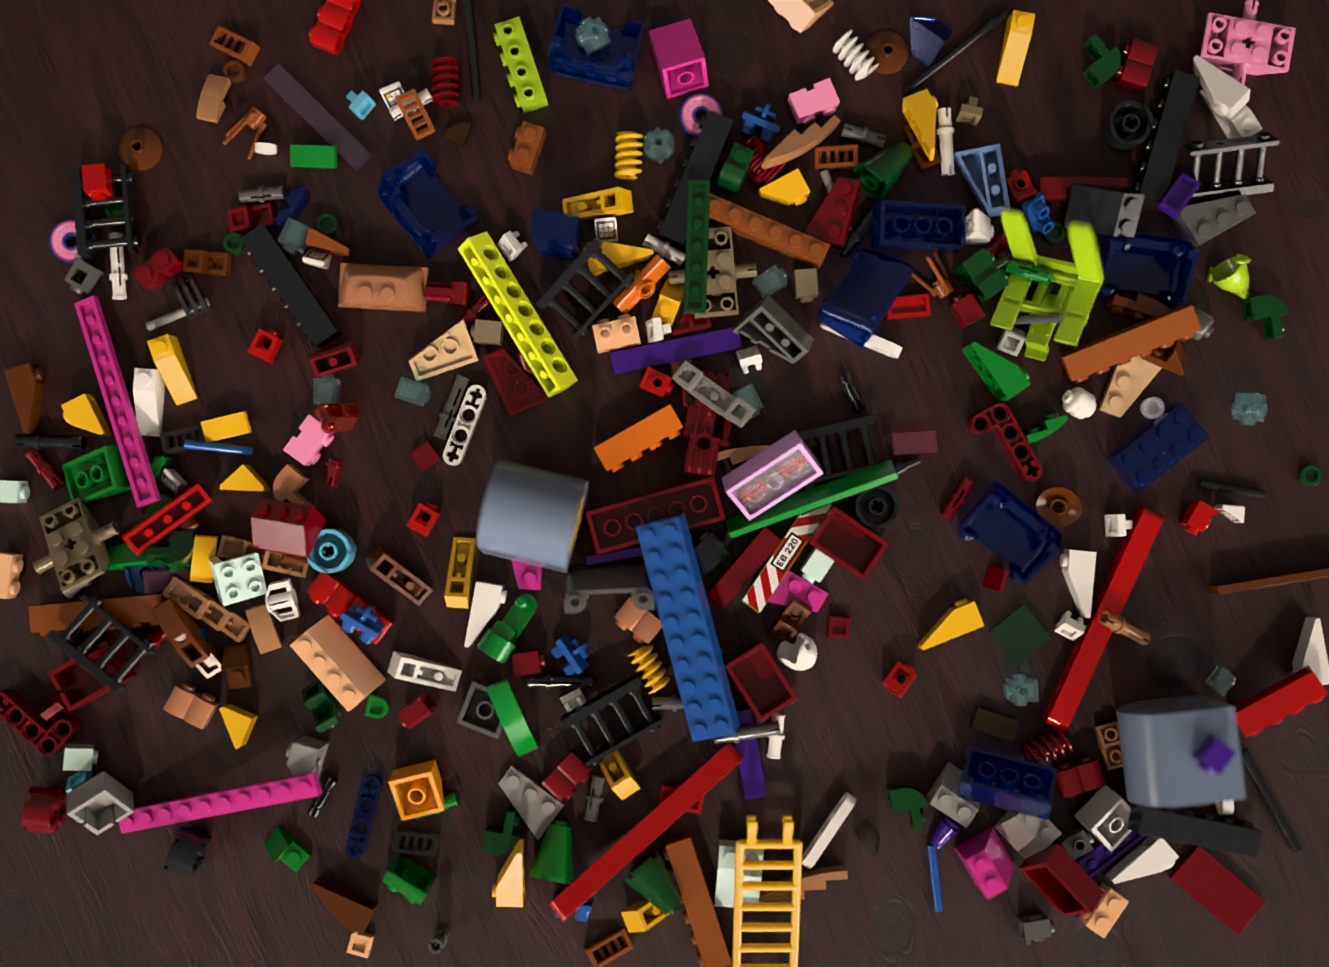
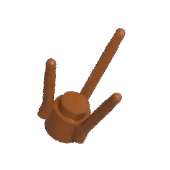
M252 106L244 117L226 132L225 135L227 137L222 143L226 145L245 125L253 130L256 127L259 128L247 156L250 160L255 152V143L259 142L262 132L267 127L264 123L267 117Z
M931 245V250L943 276H941L929 256H926V260L938 279L932 283L934 288L914 272H911L910 275L926 288L933 297L937 295L942 299L955 289L935 246Z

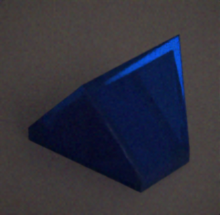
M909 17L911 56L929 68L953 30L935 18Z

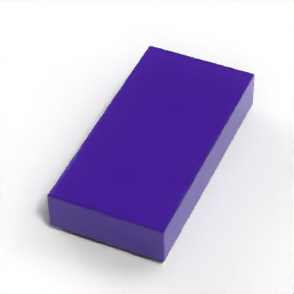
M1182 172L1157 208L1177 219L1201 185V182Z

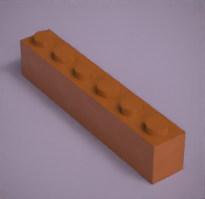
M710 193L709 223L719 227H731V232L814 268L819 269L830 244Z
M1186 303L1059 354L1068 379L1078 383L1088 379V375L1095 372L1101 374L1109 371V367L1118 364V366L1127 364L1135 356H1147L1153 353L1152 350L1155 348L1170 347L1174 345V341L1181 338L1183 340L1190 339L1196 336V332L1202 329L1193 305Z
M161 593L99 600L104 603L101 607L122 624H127V628L141 627L143 622H149V626L159 625L152 608L167 598ZM85 601L29 606L31 633L40 632V636H46L51 630L64 631L88 604ZM95 610L79 628H83L84 632L94 631L105 617ZM112 624L107 630L118 628Z
M687 833L665 840L666 848L662 849L666 862H671L672 869H669L673 881H677L678 892L682 898L681 903L684 902L686 911H683L686 924L691 923L693 931L690 932L693 945H698L700 952L697 953L700 966L726 967L732 965L731 956L691 834Z

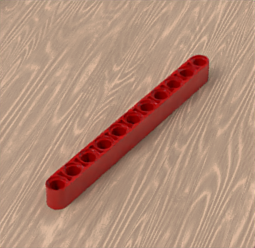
M1143 505L1135 513L1132 520L1133 529H1128L1091 609V618H1087L1085 631L1079 636L1044 712V723L1061 731H1065L1069 727L1112 633L1109 627L1099 623L1098 616L1106 618L1100 614L1103 611L1120 616L1163 522L1164 516Z
M731 742L725 745L549 903V906L562 922L745 759Z

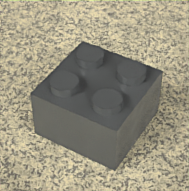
M476 678L472 681L456 723L498 739L502 733L503 726L486 690V687L492 684Z

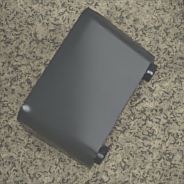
M646 563L580 565L569 569V573H567L564 599L565 614L578 613L584 610L590 594L632 593V602L636 608L640 610H655V598Z

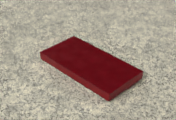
M1195 845L1168 876L1237 936L1266 904L1262 898L1201 846Z

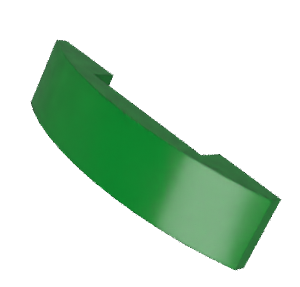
M155 542L149 547H170V542ZM127 543L107 549L110 562L106 571L126 570V566L146 565V549L138 555L134 553ZM192 559L186 567H191Z
M507 678L486 687L499 720L518 757L538 749V744L520 710Z

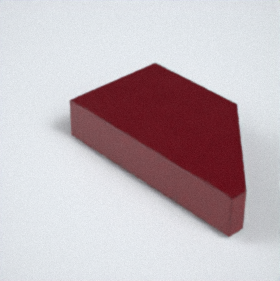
M684 313L673 330L672 336L712 328L710 317L695 319L694 314Z

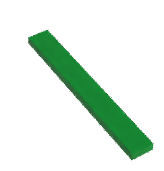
M889 460L786 497L750 521L743 513L728 518L725 521L729 536L734 538L896 480L898 479L892 461Z

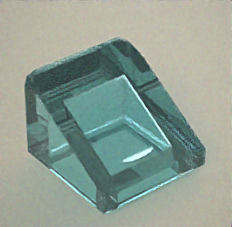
M1218 666L1206 681V684L1224 697L1237 679L1226 668Z

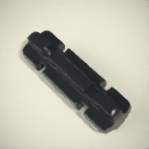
M845 372L841 374L838 379L841 385H844L843 389L850 403H853L854 406L852 407L855 413L858 414L865 411L867 407L864 401H861L862 397L855 383H852L850 373Z
M328 776L325 779L324 786L321 787L322 794L315 797L314 804L308 810L310 816L317 818L323 810L322 808L333 792L332 790L338 783L336 778Z

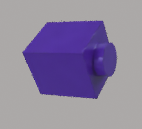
M1208 735L1192 757L1199 762L1197 766L1206 773L1210 774L1212 771L1220 775L1237 752L1218 738Z

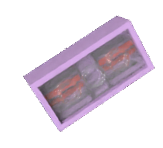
M794 430L721 479L725 492L750 521L822 475L823 471L816 457Z

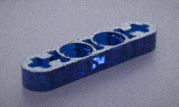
M369 774L361 783L345 847L346 855L351 859L357 860L366 853L383 787L382 778L377 774ZM373 779L374 784L377 786L373 788L371 795H363L369 792L370 785L367 782ZM363 800H369L372 803L373 808L371 811H364L362 809L361 803ZM359 821L365 822L367 824V831L364 833L358 832L356 823ZM357 838H365V840L361 839L359 841L358 848L362 850L354 853V849L351 847L356 844Z

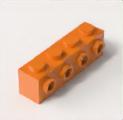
M669 404L594 447V450L606 471L612 470L614 473L623 468V462L631 459L633 462L643 456L642 451L648 448L652 451L663 445L661 443L663 439L669 437L672 440L682 434L680 430L683 429V426Z

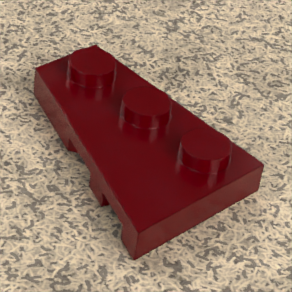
M838 177L804 234L825 243L845 247L862 184L861 181Z
M504 349L483 357L484 363L510 418L550 400Z

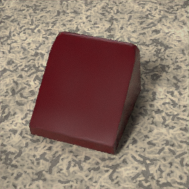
M988 566L983 587L1003 592L1009 572Z

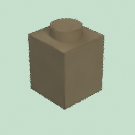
M817 268L794 270V299H800V302H812L813 298L819 295Z
M475 319V325H471L470 336L474 338L473 341L476 344L502 346L504 324L500 321Z

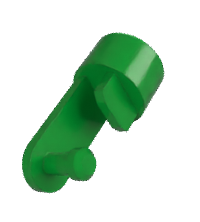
M522 594L517 597L503 621H496L492 629L488 628L477 647L491 658L505 664L516 647L514 643L537 609L536 598L530 594Z

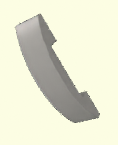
M686 360L672 377L674 381L703 404L740 427H743L756 411L751 405L739 397H734L705 377L703 372Z

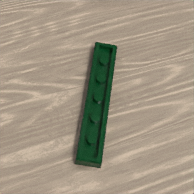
M688 179L684 313L706 314L710 180Z

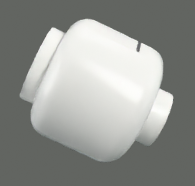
M1081 387L1067 390L1062 397L1063 410L1077 419L1090 417L1097 406L1095 396Z

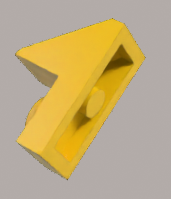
M667 278L651 318L661 317L662 323L671 324L672 326L684 297L685 284L669 285V278Z

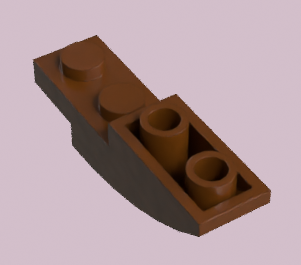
M1140 293L1132 296L1131 300L1113 295L1108 298L1106 304L1107 307L1112 308L1113 312L1133 315L1132 318L1139 321H1144L1171 310L1162 303ZM1194 337L1186 340H1183L1181 338L1179 340L1181 343H1184L1185 341L1194 339Z
M171 596L152 608L165 635L191 668L196 666L207 679L221 671L222 658L198 633L200 628Z

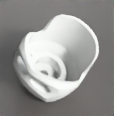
M799 633L795 644L788 643L787 641L780 643L777 649V657L779 661L791 669L798 671L807 670L814 665L817 659V647L812 638L804 633Z

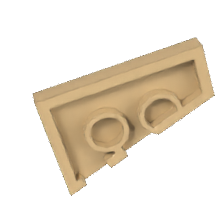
M464 318L409 359L416 382L479 361Z
M1139 355L1131 358V362L1121 366L1116 364L1098 410L1118 418L1122 417L1161 370V367L1141 359L1142 357H1139Z

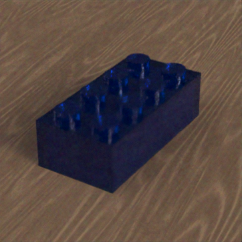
M880 200L873 205L872 249L957 253L965 250L966 205Z
M534 209L529 237L541 257L553 258L554 255L562 257L564 261L574 262L582 252L584 231L579 216Z
M1183 403L1173 404L1159 418H1155L1107 457L1106 460L1133 493H1139L1162 477L1210 438V436Z
M968 746L963 762L957 797L1047 820L1053 806L1057 768Z

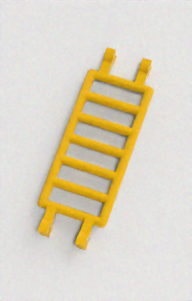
M747 815V838L736 841L732 967H798L803 843L799 839H792L794 822L791 815H782V839H756V815ZM744 849H794L793 860H744ZM744 870H793L792 881H743ZM743 890H792V902H743ZM791 911V923H742V912ZM742 932H790V943H742ZM741 952H790L789 963H741Z

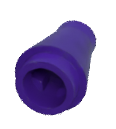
M947 815L945 818H941L933 837L930 839V843L936 848L941 849L944 844L959 833L960 824Z

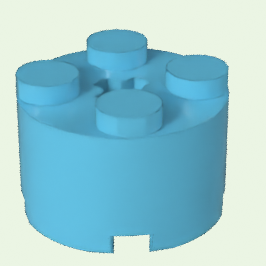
M340 529L321 530L307 559L309 564L321 573L339 572L351 565L355 558L357 547L347 532ZM328 547L334 548L333 555H329L330 550L328 549Z

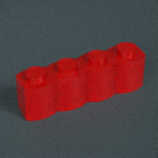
M326 0L325 4L320 6L318 10V22L309 31L311 44L314 47L338 56L361 0Z
M320 572L307 589V592L310 594L309 598L316 604H324L327 607L326 611L335 618L341 617L351 605L356 608L360 605L365 609L370 604L374 606L333 573ZM375 606L372 613L377 615V620L386 626L369 643L370 645L372 643H380L395 623Z

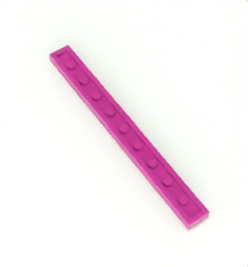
M93 295L74 303L136 505L139 508H143L160 501L161 497L99 299Z
M316 771L134 807V813L119 821L121 834L315 797L322 794Z

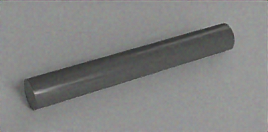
M1063 314L1017 316L1014 325L1062 323L1064 316Z

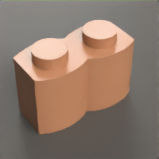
M632 596L628 598L614 616L617 620L615 624L624 631L627 628L634 633L632 637L640 644L644 642L649 644L662 628L660 618L650 610L636 608L632 602Z
M184 682L183 684L175 685L163 709L200 729L206 728L219 705L215 701V697L205 692L203 694L195 691L196 687Z

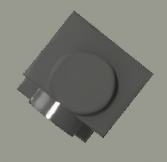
M76 258L64 281L71 284L69 287L71 290L81 295L83 292L90 294L99 277L103 276L105 272L82 259Z
M1079 826L1060 835L1056 839L1058 844L1067 850L1074 861L1094 850L1091 845L1094 843L1093 837L1088 830L1084 832ZM1078 842H1082L1081 845L1076 847V844Z
M1044 913L1018 917L1021 939L1026 945H1031L1030 940L1036 942L1044 941L1046 937H1052V933L1055 932L1052 920Z

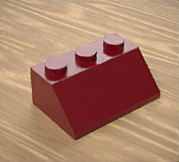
M260 498L251 515L253 547L258 550L309 558L326 519L313 506Z

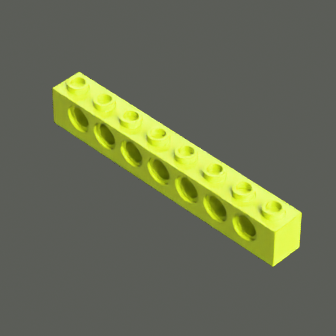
M486 231L467 238L458 248L460 254L548 398L567 390L578 379L490 235Z

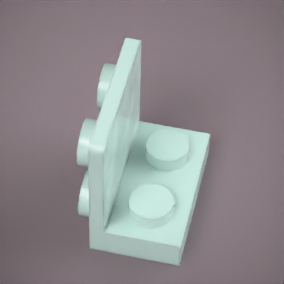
M257 552L221 561L217 556L209 558L218 599L223 606L267 594Z

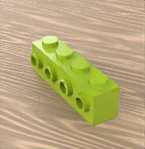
M520 17L494 24L497 31L493 33L496 45H501L504 52L500 54L503 66H508L510 73L506 74L510 87L515 86L517 94L513 95L517 108L522 107L523 112L527 113L548 106V101Z

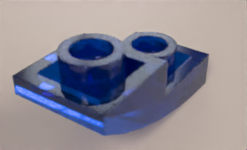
M304 186L296 187L290 191L289 196L285 199L290 207L281 209L277 213V217L273 219L284 231L302 213L309 200L310 192Z

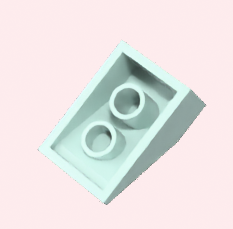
M733 840L718 841L714 906L734 908L736 841ZM744 849V860H763L764 849ZM744 870L743 881H761L762 870ZM743 890V902H759L760 890Z

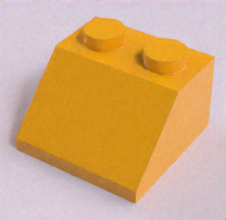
M436 760L393 770L389 779V785L401 821L445 810L442 779Z

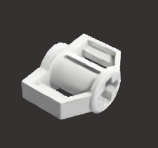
M287 578L271 582L265 596L267 610L280 622L300 617L301 612L298 598L291 579ZM284 587L287 589V592L270 595L271 590ZM290 606L293 609V611H288L280 614L276 611L277 609Z

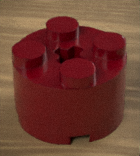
M31 787L27 795H31L29 802L24 801L21 824L26 827L23 831L49 834L57 832L58 826H63L66 814L62 812V806L67 802L66 794L68 793L59 788Z

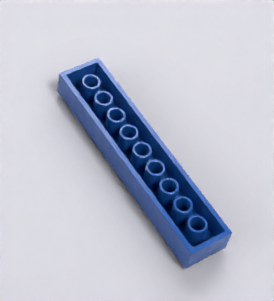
M685 513L643 522L636 529L692 741L736 734L740 723Z

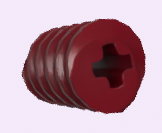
M439 57L431 62L433 67L431 74L434 76L431 80L434 85L432 87V93H434L432 101L440 106L454 107L460 105L459 101L453 100V98L460 96L458 92L453 91V89L460 87L459 84L453 83V81L459 79V75L453 74V72L459 71V67L453 65V63H457L459 60L453 57Z
M1058 728L1053 730V734L1047 732L1045 734L1046 739L1043 736H1039L1037 739L1038 743L1032 739L1030 740V746L1026 743L1022 744L1023 756L1032 771H1034L1033 763L1039 768L1042 767V759L1049 764L1050 755L1055 760L1058 759L1057 752L1065 756V748L1071 753L1073 752L1068 738Z

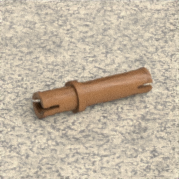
M1108 611L1100 613L1106 618L1098 616L1099 623L1109 627L1116 634L1125 635L1141 645L1148 644L1147 641L1143 640L1144 638L1149 641L1151 640L1148 632L1126 622L1121 616H1115Z

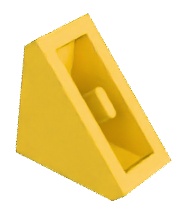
M242 464L220 485V490L270 492V487L250 465Z
M232 704L219 708L235 750L246 745L258 715Z

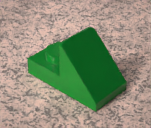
M280 826L276 828L264 843L273 862L280 859L296 873L312 855L310 851Z

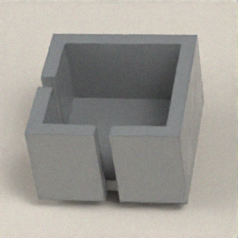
M105 771L66 794L67 815L80 824L84 822V826L96 835L114 825V815L115 821L119 822L134 813L133 792Z

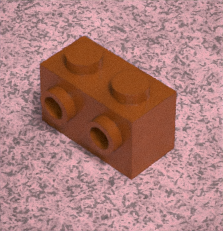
M523 121L521 127L518 126L515 133V139L517 140L515 147H511L508 155L512 169L530 175L534 174L546 137L544 127Z

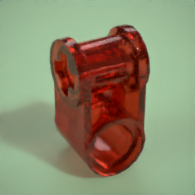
M326 403L318 406L315 410L316 417L321 421V429L325 433L353 431L361 414L359 406L353 403Z

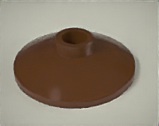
M883 31L873 35L865 47V51L869 50L866 58L874 56L875 59L872 65L879 63L874 71L882 75L898 72L903 68L908 58L906 42L900 35L891 31ZM884 48H890L891 53H885Z
M132 128L120 140V157L128 167L134 170L144 171L151 169L162 157V141L149 128ZM140 143V149L135 150V146Z
M1054 486L1047 488L1039 495L1036 509L1040 518L1047 524L1064 527L1071 525L1079 518L1082 504L1078 495L1071 489ZM1061 501L1064 504L1059 506L1056 504V502Z

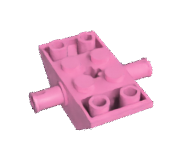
M1246 0L1244 2L1242 18L1210 12L1207 14L1200 55L1201 58L1218 69L1233 71L1232 78L1245 85L1246 74L1264 75L1289 71L1296 31L1294 27L1257 21L1256 16L1259 2L1255 1L1253 4V0Z

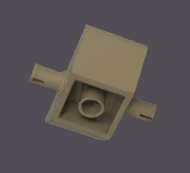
M731 227L709 228L707 273L710 270H714L718 274H716L715 279H711V275H707L706 314H694L695 319L739 315L736 288L737 278L757 277L756 263L736 265L734 263ZM685 270L668 271L669 285L685 283Z
M79 497L39 517L50 552L48 555L33 561V565H36L33 567L37 573L41 574L54 567L63 593L105 573L110 557L104 540L120 533L119 527L114 521L100 528L96 519Z

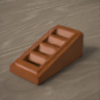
M218 25L209 42V45L249 66L253 64L260 50V47L253 41ZM225 34H227L223 44L220 45L223 37L225 36Z
M415 88L394 97L416 140H420L436 131ZM412 98H415L416 100L408 105H403V102H406ZM417 106L420 108L410 114L407 113V111ZM420 115L424 116L423 118L415 122H412V119Z
M859 144L815 147V169H854L860 163ZM822 152H826V163L822 164ZM831 152H835V163H831ZM840 152H844V162L840 163ZM849 152H853V162H849Z
M308 228L305 243L310 248L350 258L353 257V252L348 247L314 228Z
M623 927L591 943L584 950L593 967H602L633 949L634 946ZM621 936L625 944L624 947H621L617 937ZM612 940L617 948L616 951H613L609 943ZM603 945L606 946L609 952L606 956L601 948ZM596 949L601 957L599 960H597L593 952Z

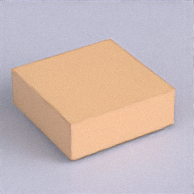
M364 932L363 935L352 933L346 953L368 958L375 935Z

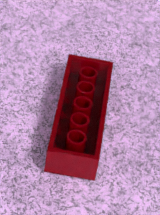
M714 477L585 512L597 555L640 543L636 527L643 522L685 513L688 528L692 529L725 520Z

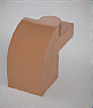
M287 464L276 476L273 483L274 497L276 501L287 503L290 501L294 504L313 506L298 493L309 478L292 464Z

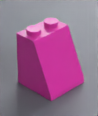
M691 18L649 30L652 50L667 99L709 87L705 56Z
M993 826L954 847L974 884L987 900L1008 888L1014 863Z

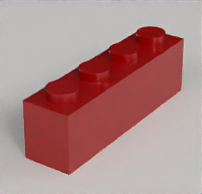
M195 482L123 533L122 538L134 553L138 555L146 547L155 543L212 502V500L199 483Z
M1308 665L1234 705L1236 722L1245 737L1255 736L1261 733L1263 728L1280 723L1287 715L1301 712L1304 706L1322 701L1328 693Z

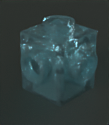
M588 17L580 21V26L575 30L577 33L576 40L581 47L583 46L586 55L606 47L611 42L608 36L607 25L601 21L600 17L596 19Z
M657 127L654 131L650 130L643 139L645 155L652 161L656 160L660 164L664 159L668 160L675 151L674 136L666 129L661 130ZM659 140V141L662 142L663 144H662V145H656L655 143Z
M1236 393L1235 403L1232 405L1233 419L1241 421V425L1254 426L1255 422H1264V417L1268 412L1266 396L1259 393Z
M1023 673L1012 674V678H1006V684H1003L1004 697H1007L1008 701L1014 703V706H1027V702H1039L1038 679L1026 677V674Z

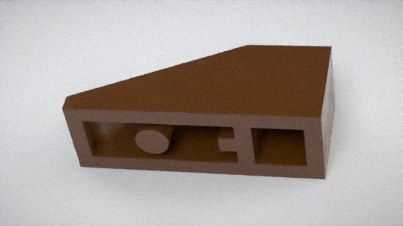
M26 363L4 370L23 433L34 435L38 433L44 397V371L39 365L33 363Z
M380 544L365 560L370 571L418 606L433 591L431 586Z
M317 878L311 886L317 896L349 932L363 935L378 904L321 878Z

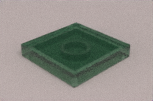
M1024 604L1018 606L988 631L1017 666L1051 639L1050 635Z

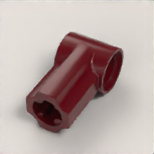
M426 282L425 300L467 307L470 284L464 282H450V284Z

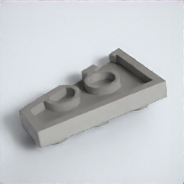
M513 764L498 783L536 839L539 840L565 803L559 801L553 794Z

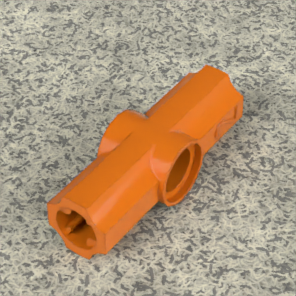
M656 254L642 270L635 271L634 283L627 290L624 288L614 298L612 303L621 312L627 314L641 298L646 299L653 294L655 284L671 267Z

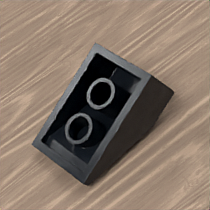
M1072 183L1062 227L1069 228L1071 222L1089 225L1092 233L1117 237H1134L1145 194L1134 187Z

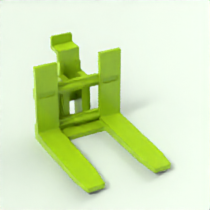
M1003 208L1001 212L1002 223L1013 260L1027 265L1032 263L1037 268L1052 271L1053 277L1049 285L1039 282L1032 300L1027 301L1024 299L1032 280L1025 281L1023 277L1010 274L1008 279L1010 284L1004 288L990 325L1012 330L1019 311L1029 313L1030 315L1063 314L1064 321L1059 324L1054 341L1076 346L1089 318L1096 295L1104 280L1095 237L1090 226L1077 222L1070 223L1069 238L1075 263L1038 256L1027 223L1021 212ZM1054 283L1062 284L1058 295L1050 294ZM1057 323L1030 325L1025 339L1027 347L1024 353L1025 357L1041 361L1046 360L1050 350L1048 343Z

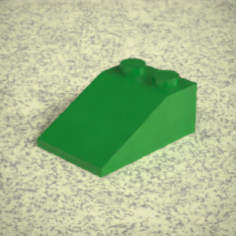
M973 342L962 348V351L998 403L1009 400L1031 385L1028 381L1030 379L1029 375L1023 368L1020 369L1016 364L980 344Z
M118 445L101 447L62 465L71 501L79 497L82 503L86 504L131 489Z
M400 854L386 872L382 882L386 884L389 890L393 892L398 891L403 894L408 902L420 905L437 876Z

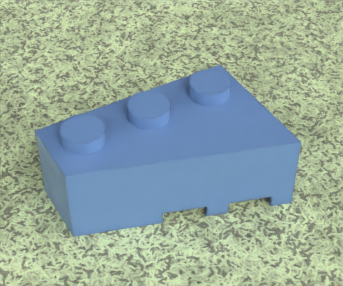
M1000 144L955 152L954 159L983 213L988 217L1002 215L1003 208L1010 209Z

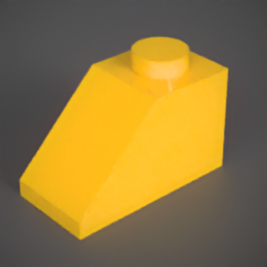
M799 169L765 185L758 191L760 198L786 206L793 204L796 206L801 205L808 200L806 197L810 194V190Z
M83 394L61 405L64 411L62 413L63 417L70 425L99 435H112L94 395Z
M618 749L603 757L604 760L599 765L611 789L621 800L641 789L633 772Z
M645 898L633 903L621 912L629 933L646 932L670 915V913L665 915Z

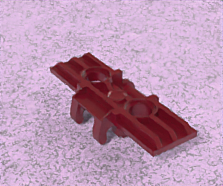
M701 371L705 377L729 392L732 374ZM696 399L695 404H691L687 408L683 438H689L684 472L715 477L719 448L729 449L731 446L729 439L732 422L724 418L721 439L714 438V425L718 413L698 399ZM707 441L711 445L707 449H701L698 447V442Z

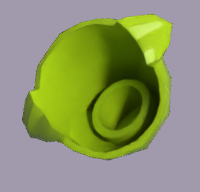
M1236 254L1237 256L1226 259L1215 268H1209L1207 282L1213 281L1217 287L1234 293L1242 299L1249 297V271L1247 263L1251 259L1248 256Z

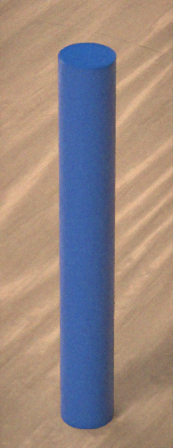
M185 440L184 448L253 455V447L194 440Z
M928 844L927 853L934 911L941 912L943 911L936 847Z

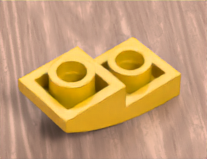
M246 411L200 422L206 442H214L252 432Z
M195 534L190 581L213 583L209 558L216 557L218 536Z

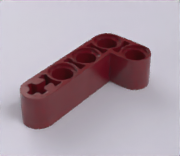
M998 403L991 405L968 419L967 428L973 434H981L993 429L1020 479L1034 481L1041 477L1042 467L1006 404ZM995 408H999L1002 411L1001 419L995 418ZM977 418L983 421V428L981 430H978L974 425ZM1006 427L1011 428L1013 431L1010 439L1004 434ZM1017 446H1020L1023 449V455L1021 458L1017 457L1015 454V449ZM1029 460L1027 462H1024L1025 464L1020 463L1021 461ZM1029 467L1033 468V471H1031V475H1027L1026 473L1029 470Z
M12 689L0 691V717L42 755L49 756L62 751L65 748V744H69L79 733L81 723L78 718L69 716L56 721L52 725L48 720L43 719L40 713L16 691ZM18 710L22 713V719L17 716ZM65 723L68 724L70 728L69 732H67L64 729ZM34 725L38 727V734L33 730ZM50 739L55 744L54 749L49 744Z

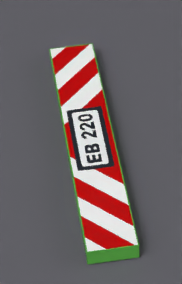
M832 504L823 506L803 516L801 514L797 516L741 601L757 613H761Z

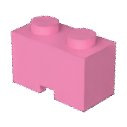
M830 78L813 84L814 89L808 92L806 88L789 94L787 101L797 125L802 122L804 125L815 121L819 115L824 114V116H828L836 111L840 101Z
M308 414L298 428L302 432L298 437L292 436L283 449L305 466L314 465L321 456L320 451L324 446L327 447L334 438L332 435L335 430L320 419Z

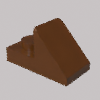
M1179 339L1174 341V345L1167 348H1155L1152 350L1153 353L1141 358L1180 376L1184 374L1186 356Z
M247 642L224 646L221 670L226 669L229 690L253 686Z

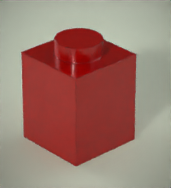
M104 163L82 165L83 189L90 198L104 200L106 197L114 196L112 172Z

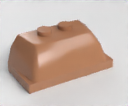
M341 263L338 306L340 308L427 312V301L425 300L424 293L426 282L429 280V268Z

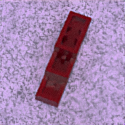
M1088 176L1042 177L1039 179V192L1044 195L1045 201L1061 200V202H1067L1072 183L1128 187V178Z
M765 526L712 587L707 596L724 609L780 544L782 539Z

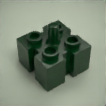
M984 248L953 270L961 283L965 284L969 294L972 293L979 305L1010 284L1006 272L1000 269L1008 263L1007 258L1002 256L995 261L993 254Z

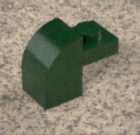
M1097 34L1083 45L1084 49L1094 60V63L1082 73L1095 91L1115 75L1121 63L1118 47L1116 46L1109 51L1106 42L1099 38Z
M735 142L720 173L717 183L718 187L738 195L747 176L746 172L755 151Z
M1263 295L1241 301L1245 322L1262 319L1265 341L1283 337L1284 324L1280 316L1288 314V310L1280 299L1270 295Z
M193 530L170 531V547H146V565L161 567L165 564H170V572H176L185 568L192 559Z
M321 680L302 690L303 703L312 712L315 729L319 733L331 729L339 723L338 717L342 715L340 706L334 695Z
M908 784L886 786L889 806L893 813L908 810L912 829L914 831L923 830L922 823L925 822V815L923 809L920 808L928 807L924 796L915 787Z
M508 808L504 828L487 827L482 853L504 855L514 849L522 835V831L514 830L518 829L520 816L517 815L516 808Z

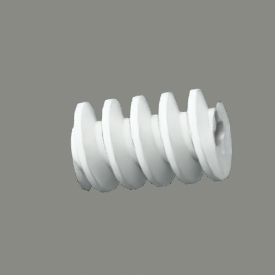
M851 29L835 43L833 53L840 52L838 59H846L844 66H851L849 72L851 74L856 73L854 79L858 81L871 74L878 67L879 63L872 65L875 59L874 56L866 58L869 50L860 51L864 44H855L858 36L850 38L853 32Z

